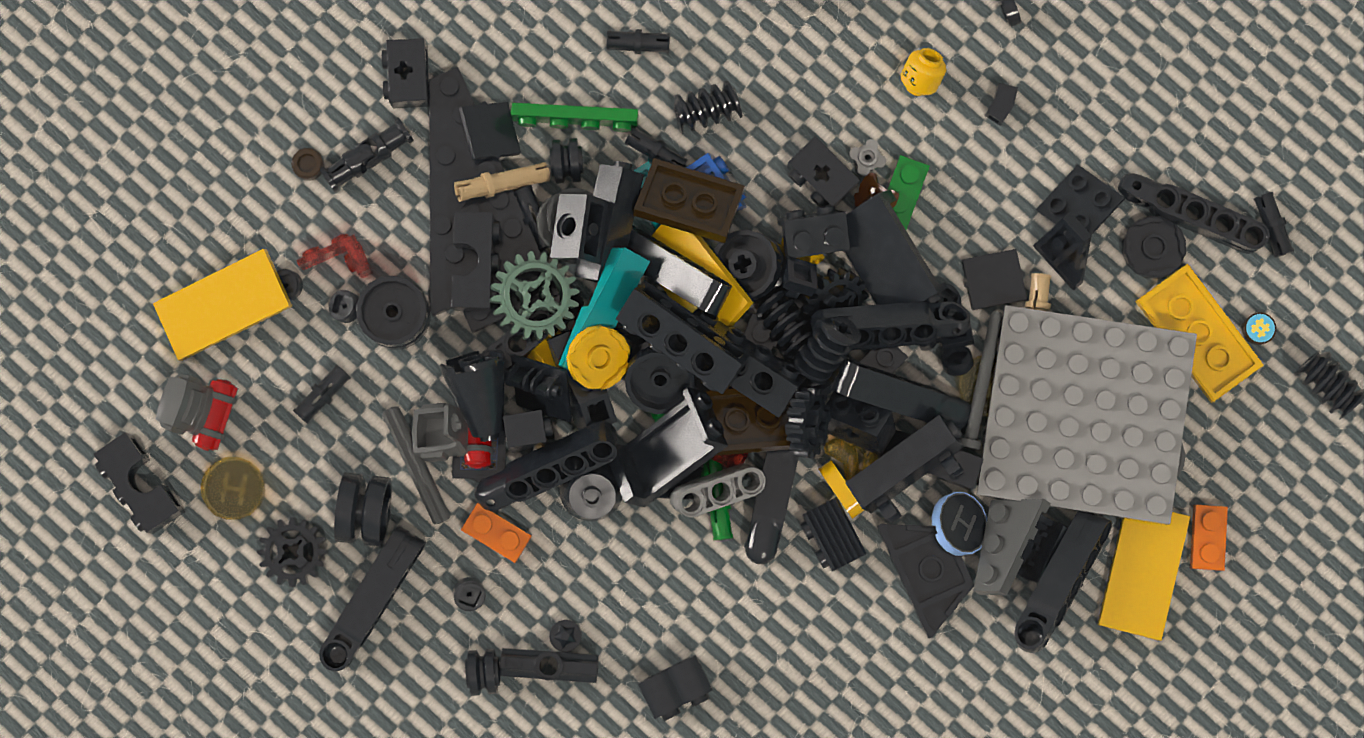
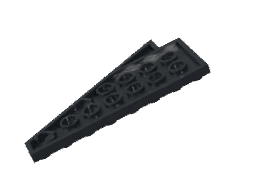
M458 67L429 79L430 312L433 317L452 309V275L470 274L478 264V254L474 250L456 248L453 244L454 212H493L495 221H500V240H494V253H499L500 272L507 274L503 265L506 261L516 266L515 256L517 254L521 255L524 261H527L526 258L529 251H533L536 260L541 255L528 224L524 225L523 219L525 217L516 196H514L513 190L495 193L494 197L489 198L481 196L461 202L457 200L454 190L455 182L481 177V174L486 172L490 174L504 172L499 159L495 161L493 158L472 160L459 108L475 104ZM528 271L518 275L516 278L527 282L535 281L541 272ZM494 272V275H493V284H494V283H500V284H501V281L498 280V279L496 278V276H495V274H496L497 272ZM551 279L549 291L551 293V296L554 298L557 297L559 293L555 287L553 280ZM541 284L537 289L528 292L531 295L528 308L537 300L542 301L538 297ZM510 289V301L514 310L518 313L520 300L515 291ZM493 304L492 312L463 311L471 332L475 333L502 321L505 318L504 314H493L500 307V304Z

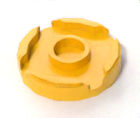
M602 325L587 327L576 335L569 346L567 353L568 370L574 380L588 389L603 390L610 388L618 383L627 372L629 365L627 362L628 354L630 355L629 345L624 336L611 327Z

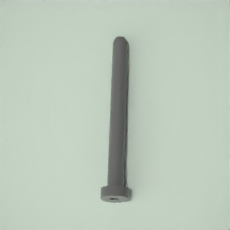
M993 311L990 314L965 437L959 438L964 445L963 448L980 450L981 442L977 441L1003 319L1002 313L999 311Z

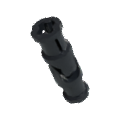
M398 117L395 119V124L381 133L375 132L359 143L355 149L343 153L342 159L328 168L322 167L320 171L336 193L341 185L353 177L359 178L367 169L373 168L391 157L394 150L406 142L412 143L414 140ZM370 146H376L378 148L377 155L374 152H372V148Z

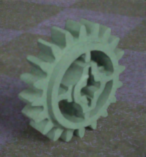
M529 251L526 258L527 261H524L521 255L517 254L515 256L516 266L506 261L503 265L507 274L500 271L495 274L496 278L501 281V284L494 283L491 285V289L498 292L499 295L493 296L490 302L500 304V307L493 314L505 315L500 324L502 327L509 323L513 324L511 335L522 329L523 340L528 339L531 332H534L536 340L540 341L543 336V330L551 338L555 335L553 326L562 331L566 328L562 318L566 320L574 318V315L568 311V308L573 309L579 306V303L570 299L577 295L579 290L569 287L576 280V277L566 278L564 276L569 269L568 265L558 269L556 267L558 260L553 259L548 263L546 261V252H543L539 259L536 260L533 251ZM528 271L541 272L535 281L527 282L516 278L518 275ZM551 279L558 288L559 303L554 300L549 291ZM541 284L538 297L542 301L537 300L528 308L531 298L528 292L537 289ZM510 289L515 291L520 300L518 313L511 304ZM536 310H547L553 314L552 317L543 321L528 320L530 315Z

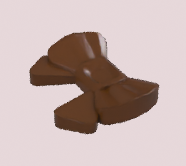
M871 172L866 175L859 186V192L854 194L857 207L866 202L870 197L887 190L878 183L875 173ZM891 190L896 198V201L890 204L894 208L897 204L899 193Z

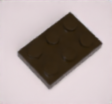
M654 158L634 207L633 216L725 243L743 196L745 185Z
M727 389L723 394L712 390L704 391L712 399L713 411L717 420L720 421L724 428V437L728 444L726 448L715 456L789 449L791 441L786 440L787 435L785 431V425L788 422V408L778 418L736 389Z

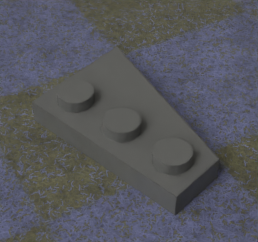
M1021 499V501L991 500L973 589L974 592L980 595L1008 594L1024 561L1022 553L1029 539L1034 540L1038 531L1035 526L1041 513L1047 512L1051 504L1045 499Z

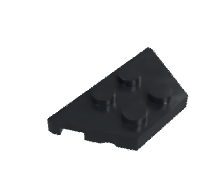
M877 525L927 639H930L974 587L962 556H955L947 552L938 543L935 536L937 534L936 526Z

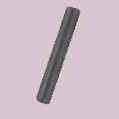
M395 406L385 410L383 418L432 522L440 524L448 520L450 514L425 461L413 454L412 433L400 408Z

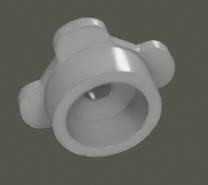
M873 139L867 140L866 144L859 148L853 147L850 150L849 156L852 160H855L858 168L857 172L862 176L868 175L876 168H883L886 164L885 156H882L878 150V142ZM870 155L871 159L866 160L865 156Z

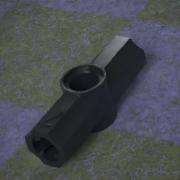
M502 648L500 676L544 679L547 681L560 680L597 683L599 655ZM546 656L554 657L557 660L558 670L555 674L549 675L542 671L541 662Z

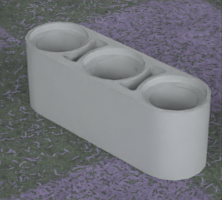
M745 463L738 464L675 487L670 495V503L677 512L684 516L697 517L761 493L766 483L765 476L756 467ZM751 472L753 475L752 483L747 487H743V476ZM722 482L723 493L719 497L713 498L712 489L714 485ZM688 493H692L694 496L693 504L688 508H683V497Z

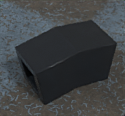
M999 83L993 103L984 116L1001 126L1014 107L1018 87Z

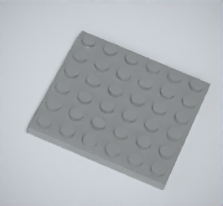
M1005 305L982 453L984 460L980 469L976 495L1021 501V499H1045L1051 503L1050 507L1170 525L1197 334Z

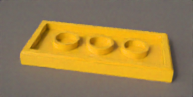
M662 224L652 234V237L732 285L718 314L719 321L726 326L732 327L754 303L701 236ZM660 284L670 298L691 313L697 309L696 306Z
M267 249L257 251L153 303L179 361H183L293 307Z
M1188 263L1135 301L1155 328L1197 334L1191 377L1211 403L1264 366Z
M1172 512L1170 525L1122 518L1097 625L1162 641L1190 516Z

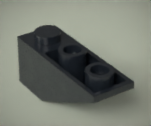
M573 329L547 339L555 366L564 370L567 369L558 364ZM567 370L571 415L575 427L583 429L600 421L611 424L617 422L607 389H588L574 380Z

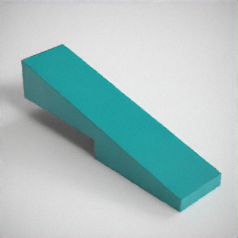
M625 247L611 249L589 306L581 307L558 364L559 366L568 370L567 353L571 342L578 333L587 327L596 325L607 326L613 329L618 323L616 317L634 288L639 284L650 263L649 260Z

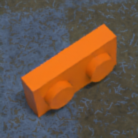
M479 503L476 504L461 528V531L514 563L518 561L532 538V535L492 511L482 508Z
M1193 505L1190 569L1225 571L1228 507Z

